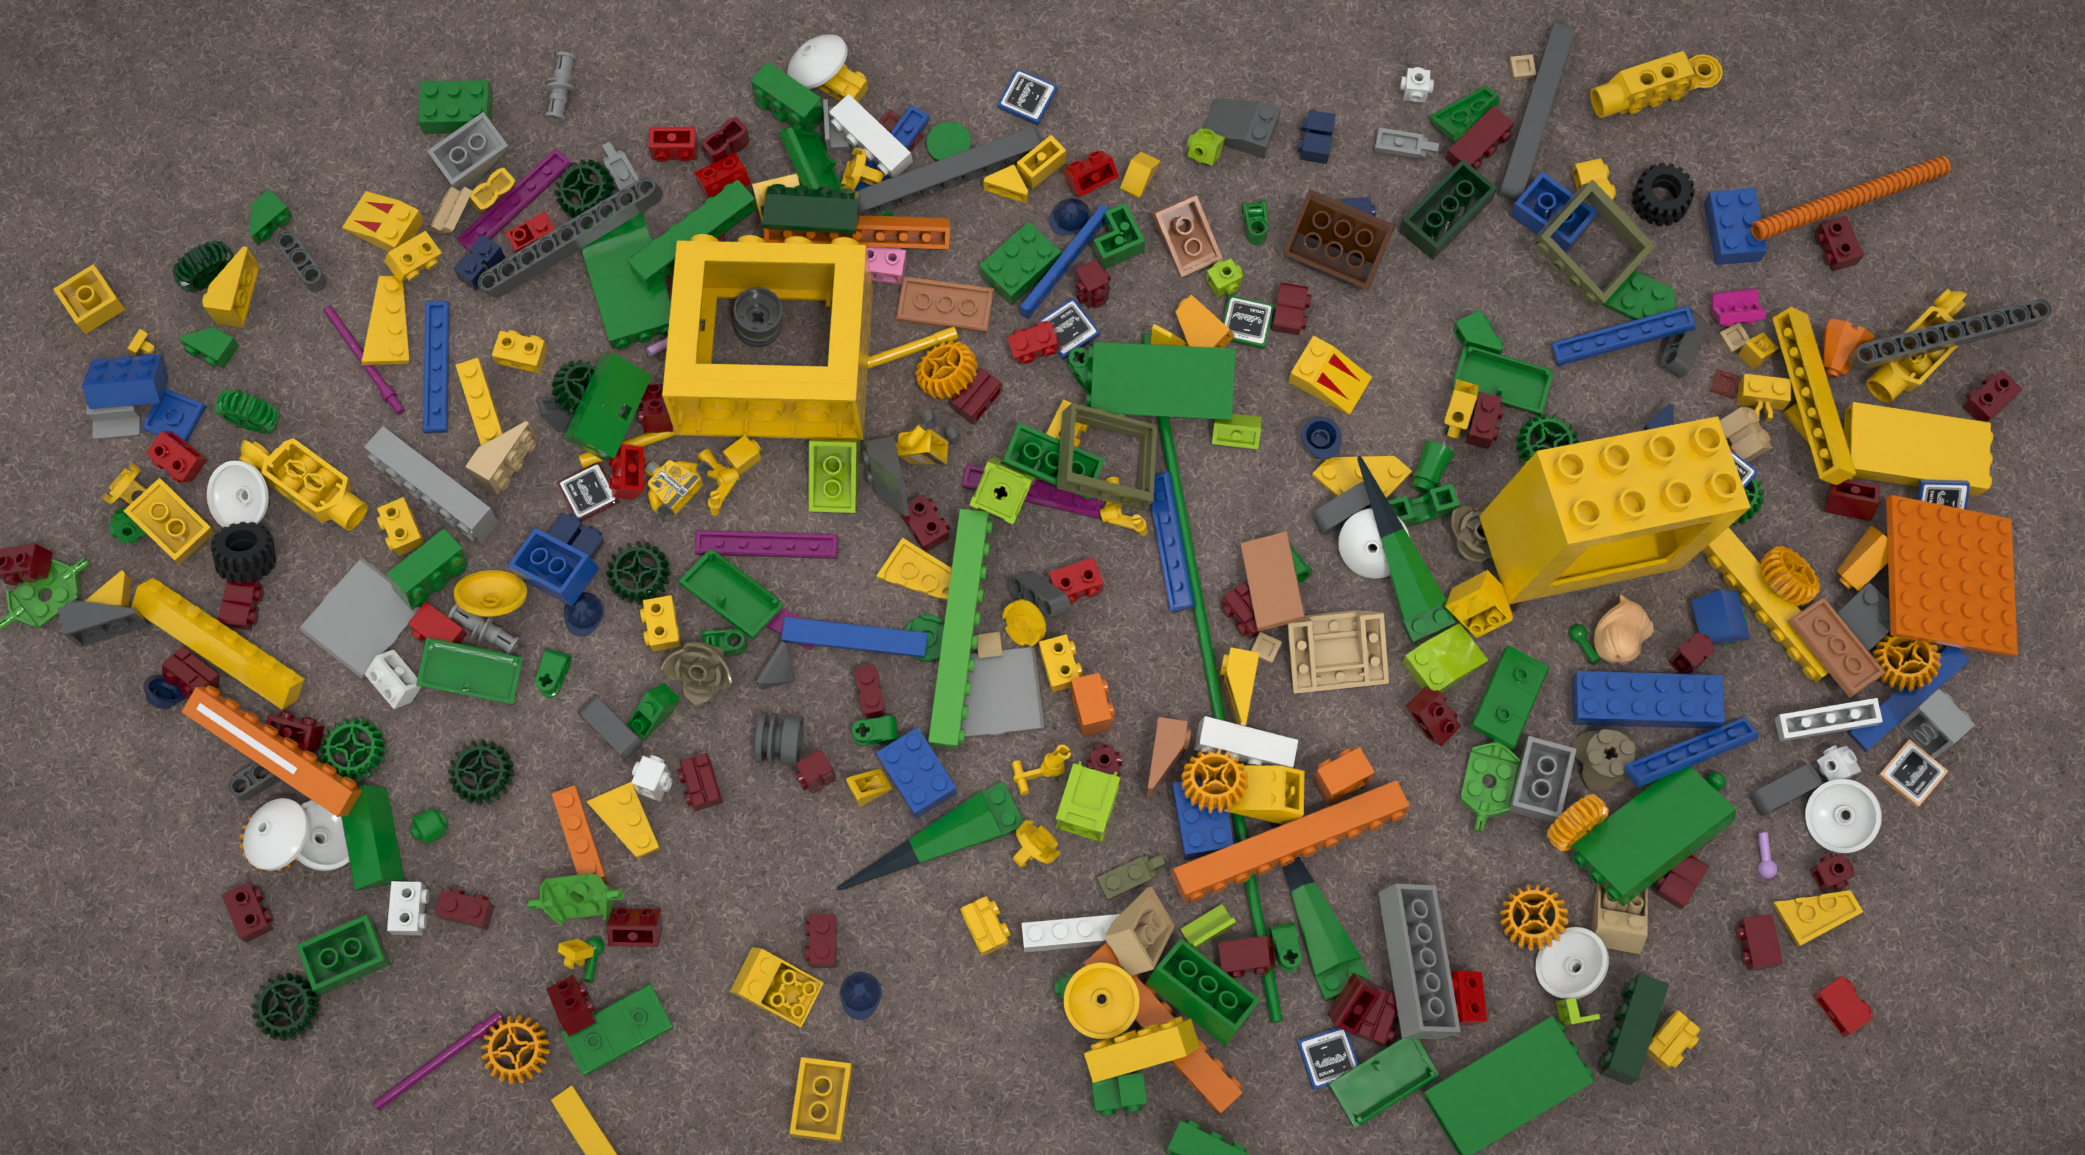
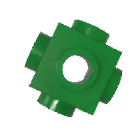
M126 508L116 510L111 515V524L108 525L113 538L118 537L121 544L126 542L134 543L146 535L124 512Z

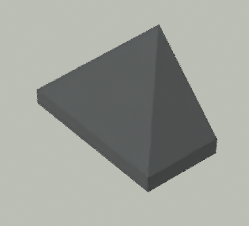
M537 397L536 402L541 416L558 433L568 429L574 414L572 413V415L568 416L566 409L560 410L561 404L555 403L556 397Z
M781 641L756 681L758 687L762 690L794 682L795 680L788 648L783 641Z

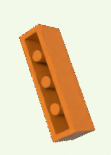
M574 785L551 793L577 875L592 873L601 876L604 883L609 882L579 790Z

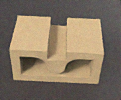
M1740 407L1721 419L1720 423L1726 438L1730 439L1731 447L1735 453L1746 462H1750L1772 449V446L1770 444V436L1761 428L1758 422L1759 417L1757 413L1751 408Z

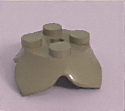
M1494 499L1483 502L1477 508L1463 505L1453 510L1451 526L1457 539V547L1462 556L1469 561L1484 562L1487 559L1493 558L1487 539L1479 536L1478 532L1483 530L1479 516Z
M690 642L685 644L682 649L669 655L660 668L661 672L668 679L682 682L683 694L694 707L709 702L718 688L726 690L733 682L730 669L723 657V650L720 647L706 643Z
M1607 725L1601 730L1582 733L1574 739L1572 748L1577 749L1575 758L1583 763V781L1591 792L1606 791L1620 781L1632 783V780L1623 769L1625 764L1640 759V756L1635 749L1632 736L1626 729L1618 725ZM1610 751L1614 757L1608 760L1605 758L1607 754H1604V752Z

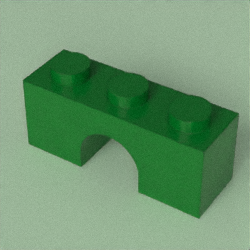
M1452 484L1430 489L1426 495L1417 499L1408 500L1407 496L1388 501L1395 514L1404 522L1406 527L1451 516L1453 510L1459 507Z

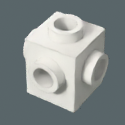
M1420 67L1408 68L1406 77L1402 76L1400 90H1404L1403 100L1426 102L1428 93L1433 91L1434 79H1430L1431 70H1424Z
M1834 745L1823 751L1825 756L1817 760L1821 773L1829 781L1849 779L1862 772L1856 762L1855 754L1847 746L1837 748Z

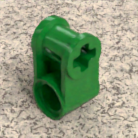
M1261 200L1260 203L1249 204L1246 201L1242 202L1243 222H1245L1247 240L1253 245H1261L1266 241L1268 232L1266 200ZM1253 230H1260V231H1262V232H1261V233H1255V232H1253Z
M1074 348L1069 354L1068 368L1077 379L1079 385L1085 388L1084 392L1086 394L1091 393L1092 384H1088V370H1093V360H1089V353L1084 348Z
M738 629L708 630L700 634L703 643L720 647L724 652L723 657L742 655L748 648L744 634ZM733 639H741L738 646H730Z
M551 649L545 650L540 668L535 677V684L544 697L552 698L560 692L571 665V655Z
M882 716L874 719L858 720L852 727L853 741L859 746L887 745V742L891 744L899 739L897 717ZM860 729H865L866 737H861Z
M1291 922L1269 927L1270 938L1273 939V948L1275 949L1280 969L1287 973L1296 971L1301 963L1302 954L1295 923ZM1287 954H1290L1291 958H1295L1293 964H1290L1289 960H1285Z

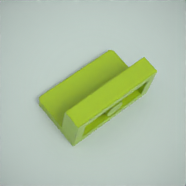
M1232 413V420L1214 419L1212 444L1258 449L1262 417Z
M1223 904L1181 928L1180 932L1189 945L1198 949L1233 928L1237 921L1234 917H1230Z
M1576 997L1555 1001L1559 1019L1563 1026L1601 1019L1600 1014L1580 1017Z

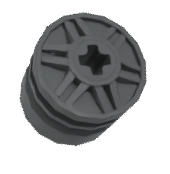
M755 287L747 289L738 296L734 304L733 324L735 334L740 341L748 346L757 348L768 346L776 341L781 333L783 316L782 304L777 295L766 288Z
M768 712L760 713L753 741L756 763H763L767 753L768 764H773L777 753L780 754L782 765L797 766V762L801 758L803 744V715L787 714L782 725L779 724L778 713L772 714L770 723Z

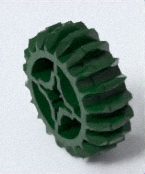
M581 159L579 165L576 162H572L571 169L565 167V175L559 174L562 181L556 182V186L560 189L555 191V195L559 197L556 201L561 206V210L568 213L571 218H575L614 195L612 191L617 188L613 183L615 179L607 167H604L600 162L596 163L594 160L589 159L586 162ZM590 175L598 176L600 183L592 181ZM572 197H576L577 199H579L581 201V205H575L572 201Z
M216 240L206 242L203 245L199 244L194 249L191 248V251L184 253V256L179 258L178 262L174 265L172 273L176 283L186 292L202 291L204 288H208L211 282L234 257L233 252L225 243Z
M581 359L577 363L571 361L568 365L564 364L554 376L551 395L556 396L555 403H560V410L566 409L568 416L572 415V413L575 414L596 369V366H591L590 361L586 362V364Z
M637 541L633 548L630 543H627L628 549L625 551L619 547L620 555L612 554L611 557L615 562H608L607 566L611 570L606 571V576L610 578L607 583L613 587L611 589L613 594L619 593L618 598L620 600H624L627 597L628 604H631L635 598L637 605H641L643 598L648 600L652 595L654 598H659L657 591H666L662 584L670 583L669 578L666 577L671 575V570L667 568L670 563L669 560H664L666 557L665 553H659L657 546L651 548L648 542L642 547L641 543ZM642 557L654 561L657 564V568L644 565ZM633 559L631 565L623 567L629 560ZM639 566H640L642 572H640V574H639V576H638V580H637L635 574L638 573ZM620 578L632 580L635 589L623 585ZM654 579L652 583L644 587L646 581Z
M481 740L478 746L475 741H472V748L469 749L466 745L462 746V749L465 751L463 754L455 752L458 758L457 761L450 760V764L455 768L448 770V774L453 776L448 781L451 785H454L452 790L454 793H459L458 797L461 800L467 798V803L472 804L476 799V804L481 806L483 799H485L489 805L492 803V796L496 800H500L501 797L498 794L500 791L504 794L508 793V790L504 787L505 784L513 785L512 780L507 777L515 776V772L510 770L514 763L513 761H508L511 756L508 752L504 753L502 746L496 748L495 742L491 741L487 746V742ZM487 755L498 760L500 769L488 766ZM476 757L473 765L466 766L470 760ZM484 768L486 773L479 777L477 772ZM463 776L474 779L476 790L465 786ZM497 779L493 785L486 788L490 780Z
M287 973L285 979L283 975L277 974L276 982L271 978L267 979L269 986L261 985L259 988L263 993L261 995H254V998L259 1000L258 1003L252 1004V1008L258 1010L252 1014L254 1019H259L255 1024L256 1027H263L262 1034H270V1038L273 1040L279 1037L280 1041L283 1042L287 1040L288 1036L291 1040H296V1032L301 1036H305L306 1033L303 1028L313 1029V1025L309 1023L310 1020H319V1017L313 1014V1012L321 1010L319 1005L314 1004L321 1000L320 996L314 995L316 992L310 987L309 980L303 981V977L299 974L293 977V974ZM297 988L300 990V993L286 997L281 990ZM272 997H274L275 1004L268 1010L269 1003ZM283 1000H284L285 1002L289 1003V1005H288L287 1007H288V1009H289L288 1012H289L290 1014H288L287 1012L284 1011V1009H285L284 1004H285V1003L283 1002ZM302 1004H304L303 1013L299 1018L297 1014L298 1009ZM286 1017L291 1022V1025L279 1027L275 1026L272 1021Z

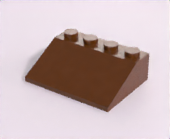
M1309 189L1283 254L1368 290L1380 266L1395 225Z

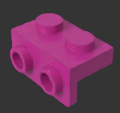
M1756 288L1712 294V316L1723 326H1732L1737 322L1756 323L1758 320L1766 319V310L1758 303L1759 291Z

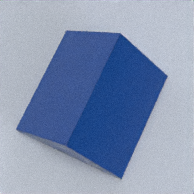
M1720 589L1691 600L1698 632L1707 635L1714 645L1749 639L1737 592Z

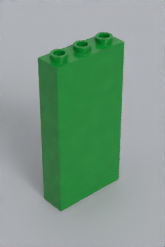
M613 211L610 212V213L607 215V217L611 216L612 213H613ZM643 212L581 249L612 349L622 350L635 342L646 343L655 336H668L671 302L664 279L648 290L631 271L628 262L635 252L642 251L651 242ZM591 223L587 229L591 228L593 223Z
M1095 341L1094 346H1089V360H1093V370H1088V384H1092L1091 393H1087L1086 407L1104 409L1106 412L1113 414L1232 420L1236 348Z
M1690 766L1660 778L1572 844V859L1578 867H1584L1589 872V876L1595 884H1601L1606 889L1605 891L1612 901H1618L1622 906H1625L1735 821L1736 808Z
M1551 1016L1422 1094L1458 1155H1473L1594 1082L1591 1078L1593 1077L1591 1069L1579 1059L1578 1048L1572 1041L1569 1042L1564 1035L1566 1032L1565 1028L1558 1019L1555 1020Z

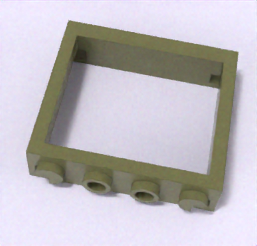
M1594 180L1583 184L1531 241L1539 249L1538 252L1550 260L1552 267L1561 272L1567 278L1569 285L1576 288L1583 295V299L1585 301L1588 300L1593 307L1605 303L1655 247L1653 242ZM1584 199L1598 211L1597 213L1636 253L1603 291L1550 237Z
M1071 403L1062 412L1057 489L1144 510L1153 502L1157 425L1147 423L1145 420L1128 418L1124 414H1113L1106 412L1104 409L1086 407L1082 403L1080 405ZM1075 422L1140 439L1138 489L1072 473Z

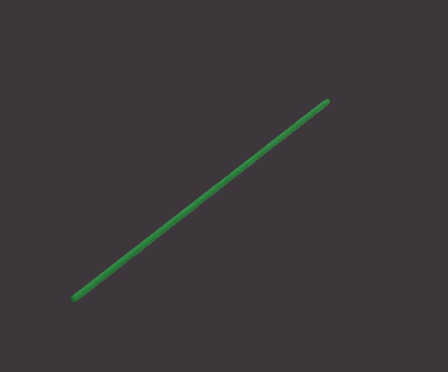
M1151 333L1142 335L1143 344H1151ZM1157 416L1167 472L1171 474L1195 603L1193 611L1213 718L1226 721L1170 420L1167 416ZM1231 813L1237 843L1249 839L1245 816ZM1254 874L1249 876L1250 879L1244 883L1254 936L1262 937L1267 936L1256 875ZM1269 969V973L1263 974L1262 979L1271 1023L1283 1021L1274 970Z

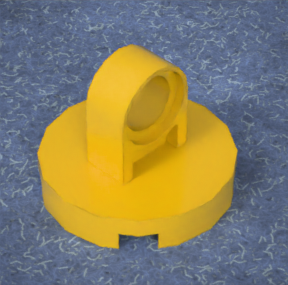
M856 147L851 153L855 155L854 159L846 164L841 184H844V186H842L841 190L844 188L855 190L859 181L874 185L883 180L884 174L882 172L865 166L866 150Z
M133 462L129 464L130 471L125 468L109 486L111 489L110 495L104 493L102 499L109 505L114 503L119 497L131 504L134 502L131 498L133 492L137 490L145 492L147 490L135 480L141 468Z
M1024 599L1015 600L1004 609L1002 616L1003 619L1006 618L1007 627H1005V630L1017 644L1021 646L1025 644L1034 646L1044 638L1046 633L1045 618L1033 603Z
M1025 820L1016 830V836L1022 848L1012 859L1020 868L1027 865L1025 862L1029 859L1035 858L1040 862L1048 864L1052 863L1060 855V851L1056 850L1059 844L1054 836L1042 825L1038 828L1033 826L1034 821Z

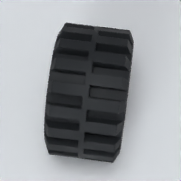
M1665 162L1660 163L1658 167L1654 164L1649 169L1646 168L1642 175H1640L1632 193V204H1636L1634 210L1636 213L1641 212L1639 217L1642 220L1646 217L1649 219L1647 223L1651 225L1655 221L1657 226H1662L1664 222L1666 226H1669L1673 221L1677 223L1681 217H1684L1692 203L1695 189H1693V180H1689L1690 175L1688 172L1684 174L1682 172L1683 168L1680 166L1677 169L1674 167L1675 164L1672 163L1669 166H1666ZM1656 187L1665 188L1673 194L1675 200L1663 201L1654 195L1652 189Z
M245 521L239 524L232 523L229 527L221 528V532H216L211 540L215 570L222 579L226 578L228 582L236 581V584H242V582L252 583L253 580H261L262 576L270 574V570H273L275 567L276 555L272 535L261 524L256 525L255 522L246 523Z

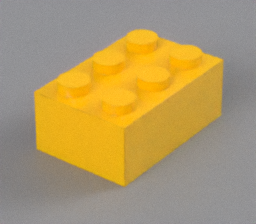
M801 1057L790 1127V1135L792 1137L836 1143L843 1142L853 1073L851 1063Z

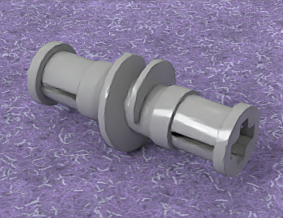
M560 51L556 53L558 60L554 70V78H548L549 84L545 87V90L550 94L548 112L545 113V118L554 122L565 121L563 114L568 99L567 93L575 91V87L570 85L569 82L571 81L573 62L576 61V56L569 52Z
M456 603L448 615L450 620L455 619L463 624L465 628L473 631L470 638L476 639L479 637L478 643L480 644L484 643L487 639L492 645L500 647L507 654H512L520 643V637H514L504 631L502 627L493 624L494 617L485 619L472 615L461 609Z

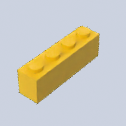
M475 358L456 364V368L482 446L503 434L504 431L484 368L480 360Z

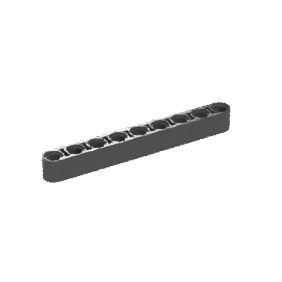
M1555 21L1553 23L1499 192L1501 196L1518 200L1525 191L1575 33V27Z
M1035 127L1027 128L856 191L860 192V215L876 216L1017 164L1020 159L1042 142L1040 135Z
M650 177L640 178L483 272L478 278V286L493 298L503 296L657 204L663 197L661 187ZM652 188L651 192L646 194L647 190ZM613 211L612 215L607 217V215ZM591 223H593L592 227L589 228V229H587L588 226H589ZM554 246L553 250L551 252H548L549 249Z
M2036 299L1864 343L1849 355V364L1855 370H1866L2033 327L2051 315L2052 306L2047 300ZM2034 309L2040 313V316L2035 313ZM2012 314L2018 318V321L2013 318ZM1991 320L1996 323L1997 327L1992 325ZM1969 326L1974 328L1975 333L1970 330ZM1947 331L1951 332L1954 338H1951ZM1925 336L1930 338L1932 344L1926 341ZM1903 342L1910 346V350L1904 346ZM1881 348H1885L1888 355H1885ZM1859 353L1865 355L1867 361L1862 360Z

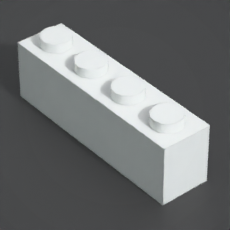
M849 94L829 111L832 127L837 132L842 131L846 135L847 141L853 147L857 145L859 148L866 150V159L869 162L873 160L877 164V169L884 176L896 177L913 163L911 152Z
M1877 698L1780 714L1774 718L1779 742L1877 726L1883 722Z
M1204 716L1199 722L1194 750L1201 751L1204 755H1207L1208 749L1212 753H1216L1220 749L1222 755L1229 751L1231 754L1230 758L1237 756L1240 762L1247 763V765L1286 766L1293 768L1298 740Z
M1120 914L1022 923L1024 952L1107 944L1105 935L1111 923Z

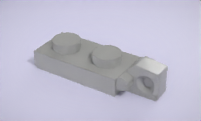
M1378 128L1374 152L1425 159V156L1437 157L1439 143L1429 142L1428 138L1423 137L1424 134Z
M611 142L602 145L603 151L607 156L603 159L604 165L610 170V174L614 177V183L619 191L639 180L624 152L622 153L621 150L616 152Z

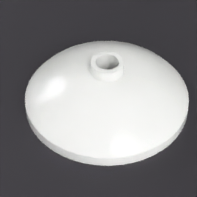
M832 34L820 35L808 40L792 56L788 65L787 75L808 89L826 83L843 66L848 53L846 43L841 37Z
M229 461L220 465L211 475L207 487V503L214 519L222 527H229L232 523L239 524L244 521L246 523L255 522L256 525L261 522L266 513L269 500L268 488L262 474L253 465L244 461Z
M1372 508L1358 511L1345 522L1339 535L1341 557L1345 564L1360 576L1374 579L1390 576ZM1398 517V519L1400 520L1401 524L1403 525L1405 531L1407 532L1408 536L1410 537L1406 525H1405L1404 522ZM1375 544L1377 546V550H1370L1369 545Z
M1836 779L1822 784L1813 792L1806 806L1805 818L1810 834L1821 846L1838 853H1851L1865 848L1876 838L1882 823V811L1876 796L1865 785L1854 780ZM1845 810L1849 811L1851 815L1848 820L1842 817V813Z
M279 798L264 804L255 812L247 824L243 838L244 853L252 865L266 871L278 870L291 863L299 855L306 843L309 832V820L304 808L291 799Z
M313 800L302 804L301 806L308 816L309 832L306 843L296 859L305 866L319 871L335 870L346 865L349 862L341 817H336ZM315 837H320L322 839V843H318L315 840Z
M1580 927L1566 928L1565 934H1559L1561 939L1559 942L1551 939L1553 944L1551 948L1546 943L1543 944V950L1538 952L1536 958V974L1540 984L1551 995L1560 999L1575 997L1578 999L1590 994L1601 984L1608 970L1609 956L1604 942L1592 931ZM1578 967H1581L1580 971L1575 972Z

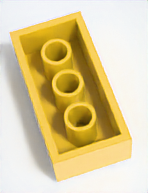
M1182 1016L1170 1019L1160 1026L1159 1023L1146 1026L1144 1029L1137 1031V1033L1136 1030H1131L1114 1039H1101L1097 1043L1092 1044V1049L1085 1052L1084 1055L1094 1083L1188 1056L1199 1049L1200 1045L1191 1018L1183 1020Z

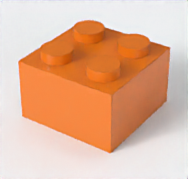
M1100 673L1071 679V695L1082 737L1111 730V723L1114 722L1115 712L1112 702H1107L1108 685L1106 679L1101 680Z
M1352 747L1341 752L1339 754L1340 758L1333 762L1331 759H1328L1318 765L1319 769L1316 771L1313 782L1327 806L1370 783L1375 772L1360 747L1355 750Z

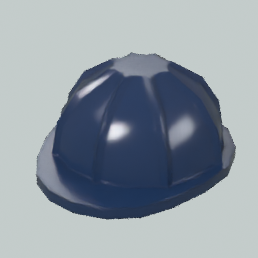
M1067 198L1058 202L1048 220L1052 231L1064 236L1080 232L1091 216L1088 206L1083 201Z
M1314 417L1303 426L1301 433L1302 442L1313 456L1318 459L1327 460L1337 455L1341 446V432L1333 420L1326 417Z
M589 592L581 593L572 607L568 604L564 607L566 627L570 633L578 637L591 634L598 627L604 616L602 601L596 595Z
M162 675L151 676L144 682L143 689L146 700L156 708L168 710L186 699L180 689L174 684H167Z
M855 972L849 975L843 981L840 988V998L845 1012L851 1018L857 1020L867 1019L872 1016L877 1009L882 995L881 985L877 978L866 972Z

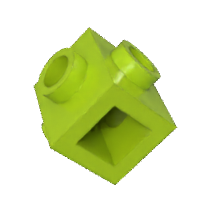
M1200 128L1194 135L1191 134L1188 139V157L1193 158L1198 163H1206L1212 166L1220 158L1225 137L1215 134L1210 129Z
M1231 258L1226 261H1218L1206 273V281L1216 298L1226 293H1235L1239 290L1242 283V269L1238 264L1235 265Z

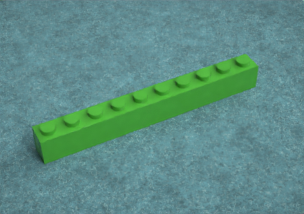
M960 509L928 741L930 747L959 750L960 743L964 744L966 729H962L963 720H967L969 705H965L966 696L971 695L972 682H968L969 672L973 673L975 658H971L972 649H977L978 635H974L975 626H980L981 621L978 603H983L984 598L981 580H986L987 566L984 565V558L989 557L990 543L987 542V535L992 534L993 520H990L989 512Z

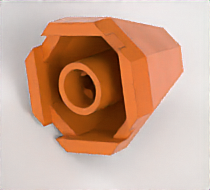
M1830 318L1823 329L1821 360L1826 375L1836 379L1839 376L1843 377L1851 369L1849 355L1860 345L1872 342L1874 335L1861 326L1855 329L1851 327L1853 323Z

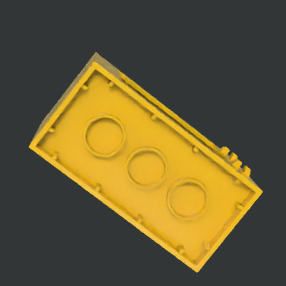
M707 234L694 235L690 241H677L662 394L676 435L743 437L746 435L747 437L864 440L873 284L866 245H859L856 240L846 237L836 238L832 240L831 244H812L809 239L800 236L789 237L785 239L784 243H766L764 239L753 235L741 236L737 242H719L717 238ZM760 287L772 291L780 300L826 301V308H831L832 306L828 367L712 364L717 298L737 299L747 289ZM701 321H705V331H701Z
M1717 416L1536 451L1482 512L1479 518L1508 603L1514 604L1681 569L1751 507Z

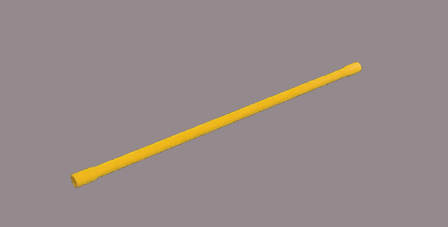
M953 326L935 332L933 335L869 356L868 369L934 347V345L940 346L942 342L946 344L950 340H958L956 329ZM673 427V432L645 433L622 441L621 444L644 447L676 436ZM589 452L578 455L583 468L604 461Z

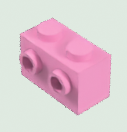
M866 247L872 281L902 285L907 262L906 250L901 248Z

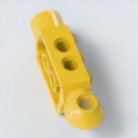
M1681 51L1620 71L1608 83L1591 89V104L1599 118H1605L1617 113L1621 115L1628 112L1635 114L1647 106L1657 107L1663 101L1669 99L1672 101L1678 100L1690 90L1710 88L1716 85L1722 78V67L1712 56L1705 54L1696 55L1689 60L1686 53Z
M1949 288L1946 289L1933 302L1936 307H1929L1903 333L1954 321L1952 317L1966 304L1962 300L1967 293L1951 291ZM1947 331V334L1951 338H1954L1952 333ZM1925 336L1926 341L1932 344L1930 338ZM1903 342L1904 346L1910 350V346ZM1958 346L1878 366L1879 369L1866 381V387L1880 402L1890 404L1902 391L1912 392L1921 385Z
M294 438L284 441L271 454L256 441L253 443L247 440L242 441L240 448L241 456L238 460L247 462L261 470L269 486L318 522L324 523L333 520L346 531H351L357 527L367 514L368 505L352 494L353 488L348 477Z

